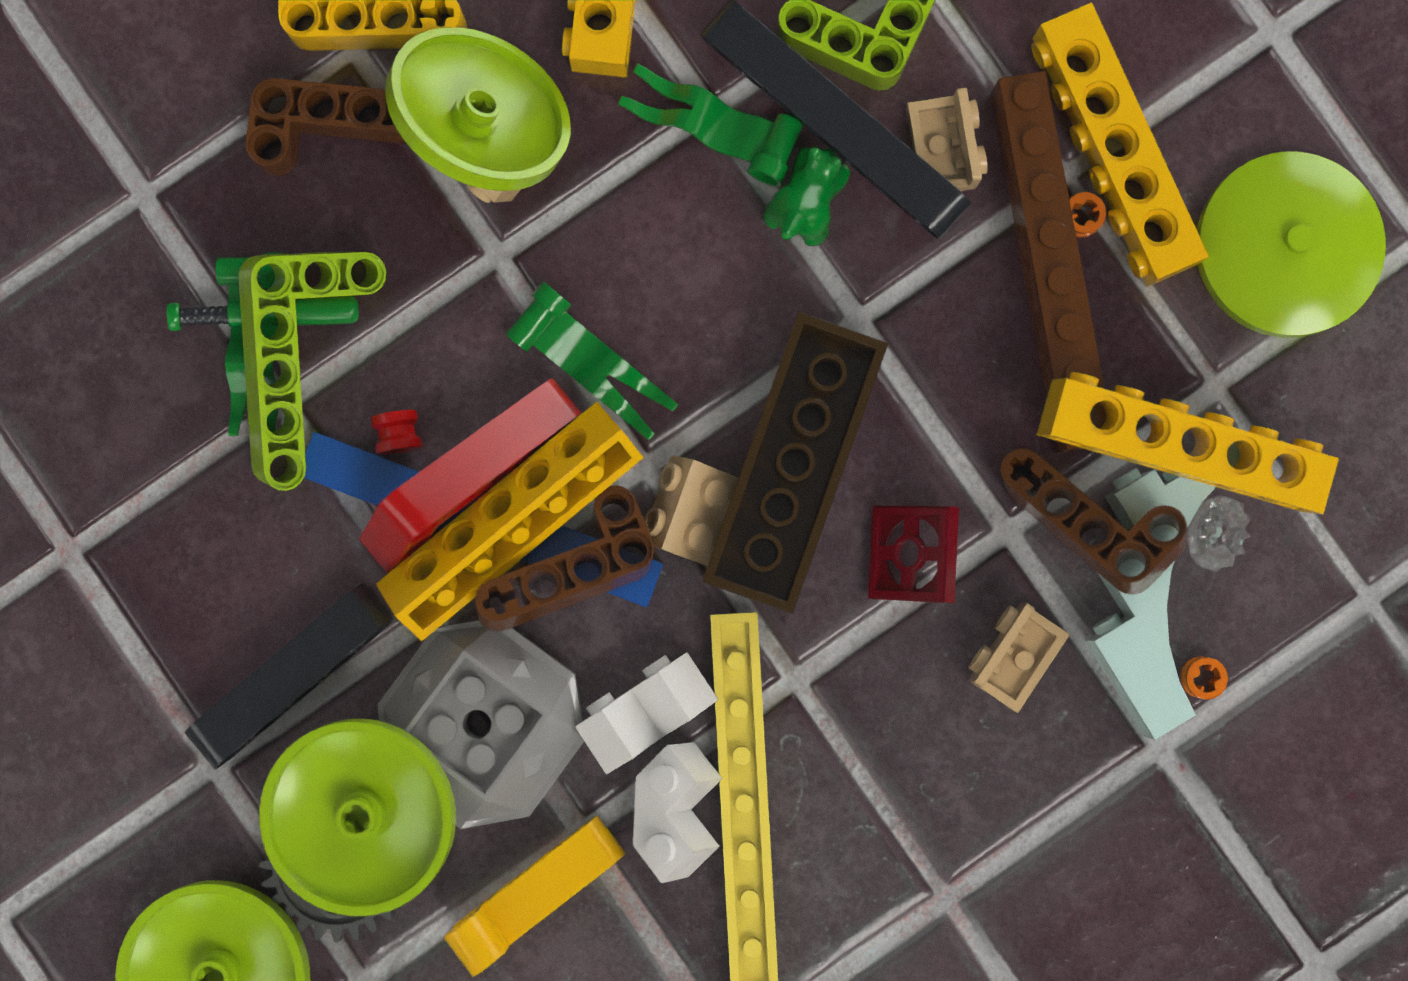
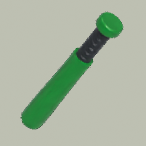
M354 296L295 299L297 325L352 324L359 319V303ZM174 302L167 304L166 312L169 331H180L182 326H194L196 324L218 325L223 323L229 324V327L242 326L240 302H228L226 306L183 308L179 303ZM271 312L263 317L260 326H276L278 321Z

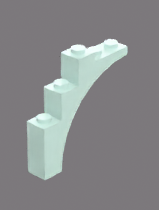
M1232 443L1227 451V460L1234 467L1239 460L1240 453L1238 447ZM1135 468L1113 481L1112 483L1116 490L1105 496L1122 526L1128 531L1148 511L1161 505L1172 506L1178 509L1185 517L1188 528L1201 503L1215 487L1165 472L1162 474L1166 480L1163 483L1155 469L1140 474L1139 470ZM1160 525L1152 531L1151 535L1159 541L1166 542L1175 538L1178 531L1170 525ZM1128 559L1120 564L1118 571L1125 576L1133 577L1140 574L1145 566L1137 559ZM1174 562L1148 589L1134 595L1119 591L1098 573L1124 617L1120 619L1118 614L1115 613L1103 619L1092 627L1096 634L1085 640L1143 736L1153 740L1160 738L1196 715L1179 681L1169 645L1167 602L1171 570Z

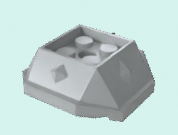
M479 621L437 628L425 639L378 703L379 721L408 732L421 741L439 761L452 788L456 807V826L459 829L529 817L584 743L583 738L575 728V726L584 721L576 673L515 628L496 632L488 630ZM473 710L484 711L490 717L491 729L486 736H477L469 730L467 720Z

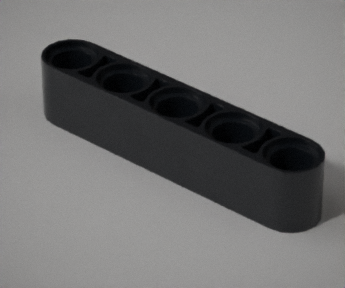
M364 583L360 584L197 719L184 733L214 769L221 767L378 636L394 619Z

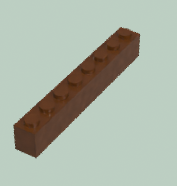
M1046 71L999 78L990 95L1046 398L1052 379L1069 378L1070 372L1082 373L1098 378L1097 387L1105 389ZM1097 402L1091 409L1090 419L1098 429L1106 420V411ZM1054 440L1057 454L1083 449Z

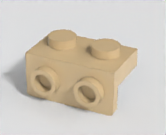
M967 88L957 89L954 96L907 103L906 112L913 151L960 191L976 189L982 180V174L987 173V157L984 146H977L974 129L979 128V111L976 101H969Z
M672 455L659 476V490L653 507L644 518L654 547L708 566L739 478L696 460Z
M1027 602L1019 603L1016 608L1011 605L1007 607L995 625L994 629L1000 633L991 647L983 645L975 654L968 667L973 671L968 680L969 682L1016 713H1019L1070 635L1036 612L1035 608Z

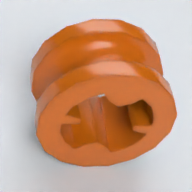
M1082 192L1070 198L1071 211L1072 209L1079 210L1084 204L1092 209L1089 216L1094 215L1095 217L1094 222L1088 220L1082 226L1075 222L1078 215H1072L1076 237L1082 238L1094 234L1105 222L1106 206L1102 199L1093 193Z
M1203 656L1193 657L1186 661L1179 675L1180 683L1185 692L1190 696L1205 700L1215 699L1220 696L1226 689L1228 675L1224 665L1217 659ZM1204 665V670L1213 671L1214 678L1208 680L1209 689L1205 691L1204 686L1195 685L1194 678L1200 675L1199 667Z

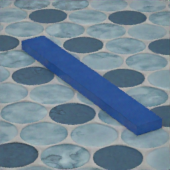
M313 432L305 453V479L377 506L391 492L419 473L417 470ZM483 495L478 496L476 499H474L460 511H458L445 522H443L441 525H439L437 529H443L446 525H448L452 520H454L458 515H460L464 510H466L469 506H471ZM561 526L521 560L534 564L599 539ZM621 549L619 552L621 559L628 564H638L644 560V556L626 549ZM652 559L650 570L643 578L607 593L648 608L664 564ZM581 563L574 570L576 576L584 581H593L600 575L598 567L592 563Z

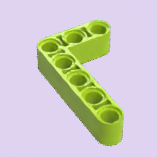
M789 0L780 9L777 36L800 56L871 89L887 90L899 80L936 0H888L875 29L811 0ZM896 15L906 16L913 23V27L909 30H899L893 26L890 18ZM792 18H802L809 23L811 28L804 33H796L791 31L786 23ZM834 37H844L850 41L852 49L843 53L836 52L830 47L828 42ZM876 56H885L892 61L894 69L888 72L878 71L871 64V59Z
M339 251L257 255L244 261L239 270L251 466L253 474L259 481L277 490L287 491L294 489L302 482L306 472L295 299L368 295L377 292L382 288L386 280V268L380 257L373 253ZM360 260L365 265L366 277L362 283L356 285L351 277V269ZM314 262L320 268L321 279L316 286L311 288L306 283L304 275L308 265ZM268 264L274 270L275 280L269 289L263 290L258 285L257 273L261 267ZM272 312L277 318L278 328L274 335L265 338L260 329L261 320L265 315ZM276 360L281 368V376L277 382L268 385L264 380V369L267 364ZM280 408L284 414V422L277 431L270 432L267 427V417L271 411ZM284 455L287 460V469L280 477L272 478L270 474L272 461L276 457Z

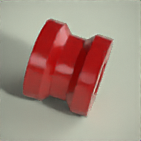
M416 410L392 411L370 417L371 427L378 434V441L375 444L376 455L400 454L423 448L422 439L415 432V424L418 421Z

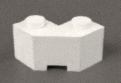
M687 652L672 662L664 655L642 670L646 676L645 680L616 699L609 692L586 707L591 716L579 723L575 728L606 774L632 760L663 736L687 723L718 700Z
M694 742L667 745L636 776L633 846L661 883L689 877L720 847L691 810L722 779Z

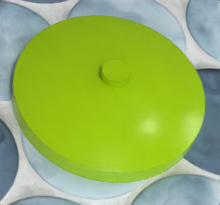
M460 27L428 30L416 35L403 45L388 72L385 86L386 103L396 129L420 158L454 180L486 190L513 191L524 189L548 177L566 152L571 135V123L567 105L558 87L536 61L514 45L496 36Z
M1296 151L1271 153L1242 165L1215 188L1203 207L1198 221L1197 232L1209 257L1197 266L1202 281L1212 299L1237 323L1250 330L1272 337L1298 338L1310 336L1332 328L1348 319L1361 308L1374 291L1385 261L1386 238L1384 225L1379 209L1369 191L1360 180L1341 165L1311 153Z
M345 719L331 722L312 730L289 746L272 767L262 791L259 822L267 856L277 874L294 893L312 905L328 912L347 916H369L388 912L404 905L421 893L435 878L444 865L452 847L456 826V807L452 788L445 771L436 757L421 741L401 728L385 722L371 719Z
M206 880L190 883L172 890L154 901L137 917L121 945L116 964L115 981H310V965L300 932L291 918L276 902L258 890L240 883Z

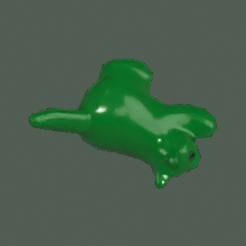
M806 147L800 149L794 160L789 184L776 192L772 200L766 205L763 214L766 225L771 229L781 227V236L784 240H790L799 234L807 246L813 247L822 244L829 234V223L831 222L830 203L849 180L851 172L848 166L841 164L840 158L836 156L831 148Z

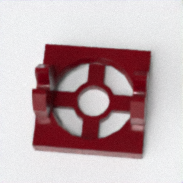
M873 505L868 599L955 603L959 507ZM920 520L928 522L935 529L938 535V547L926 546L924 540L919 537ZM904 523L903 535L896 539L893 545H890L895 531ZM908 540L915 542L918 548L917 560L910 567H907L901 559L902 547ZM889 560H893L894 565L901 571V585L895 580L889 568ZM926 561L937 562V572L933 579L917 589V571L924 566Z

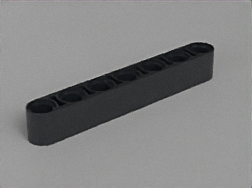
M728 0L700 32L699 35L719 55L793 118L800 121L807 130L827 147L831 148L834 153L938 240L944 236L971 205L970 200L958 188L735 0Z

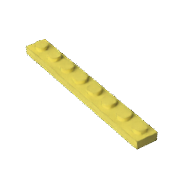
M758 613L710 615L714 693L718 698L715 702L718 766L719 775L722 777L719 784L730 981H778Z

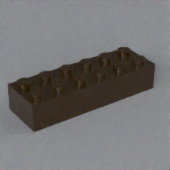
M798 311L702 580L703 583L789 614L794 613L889 343Z

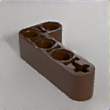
M277 78L265 79L259 82L253 89L248 118L246 151L250 159L268 175L275 177L284 176L292 171L298 160L301 134L407 144L391 119L386 103L385 89ZM286 97L287 103L281 112L276 114L268 113L269 104L273 99ZM324 101L333 102L332 112L324 118L314 117L313 113L318 104ZM368 106L380 107L379 116L370 123L359 121L360 113L364 108ZM281 142V152L277 157L271 160L263 159V151L268 144Z
M1023 448L1013 450L1005 456L1001 463L1002 479L1010 497L1116 589L1125 594H1139L1148 589L1182 554L1186 547L1187 523L1185 517L1178 509L1172 506L1161 505L1154 507L1128 531L1032 450ZM1019 471L1024 475L1032 472L1034 483L1039 488L1037 493L1030 481L1024 477L1016 480L1015 474ZM1057 498H1065L1072 503L1070 508L1061 514L1049 512L1047 506L1052 500ZM1160 525H1170L1178 531L1175 538L1166 542L1155 539L1151 533ZM1093 528L1102 529L1108 534L1105 541L1097 545L1085 543L1082 540V536L1086 531ZM1128 559H1137L1145 566L1140 574L1133 577L1121 574L1118 571V567Z
M614 485L609 486L595 498L592 520L599 540L493 578L482 584L475 596L477 618L481 625L491 631H504L643 578L650 570L655 549L633 494L625 487ZM609 504H617L625 509L627 515L621 520L612 521L607 519L601 510ZM628 546L637 547L644 554V560L638 564H628L621 559L619 552ZM581 563H592L598 567L600 575L593 581H584L576 576L574 570ZM545 579L554 584L556 591L547 598H538L530 592L529 587L536 580ZM517 587L521 588L522 602L525 605L523 607H519V598H515V588ZM498 597L501 603H505V612L497 614L494 608H490L489 599Z

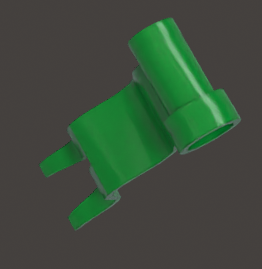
M636 64L633 73L642 78L654 90L671 100L686 103L693 108L692 110L682 108L657 109L621 96L618 102L619 106L649 123L682 129L718 153L745 160L750 163L747 172L751 177L772 187L781 186L788 171L786 162L803 127L800 121L786 114H778L773 123L759 116L739 112L724 104L717 96L702 87L668 81L646 67Z
M285 252L264 253L263 255L285 254ZM250 257L217 258L216 279L219 285H228V302H240L239 270L243 262ZM268 264L261 267L257 273L258 285L261 289L267 290L273 285L275 280L274 270ZM278 325L260 326L261 333L265 338L274 335L278 328ZM242 326L231 327L230 341L225 357L226 376L231 394L228 436H239L247 404ZM273 361L267 364L264 369L263 376L268 385L276 382ZM278 408L271 411L267 417V427L270 432L276 431Z
M542 281L531 295L535 299L505 335L526 352H528L532 345L535 346L650 441L655 433L606 379L607 376L611 375L672 412L679 404L571 317L566 311L572 304Z

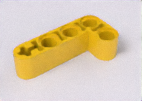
M278 0L280 25L297 47L309 51L401 49L411 38L428 30L452 27L453 29L456 27L467 28L465 17L457 0ZM405 14L408 16L406 23L402 27L397 29L386 27L388 20L393 15ZM418 14H423L424 18L419 20ZM449 14L450 17L446 18L445 26H437V23L441 22L442 15ZM349 15L361 16L360 23L354 29H341V23ZM304 16L315 17L314 23L307 30H295V25L300 18Z
M596 815L460 919L449 929L443 938L472 977H474L501 957L514 941L614 865L626 852L599 816Z

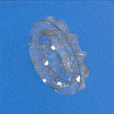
M1215 496L1199 507L1189 526L1188 548L1192 559L1200 567L1218 572L1222 567H1233L1235 555L1245 554L1242 544L1244 539L1251 536L1245 530L1251 517L1243 512L1244 503L1227 496ZM1222 526L1227 527L1226 531L1222 533ZM1221 536L1222 542H1217V538Z

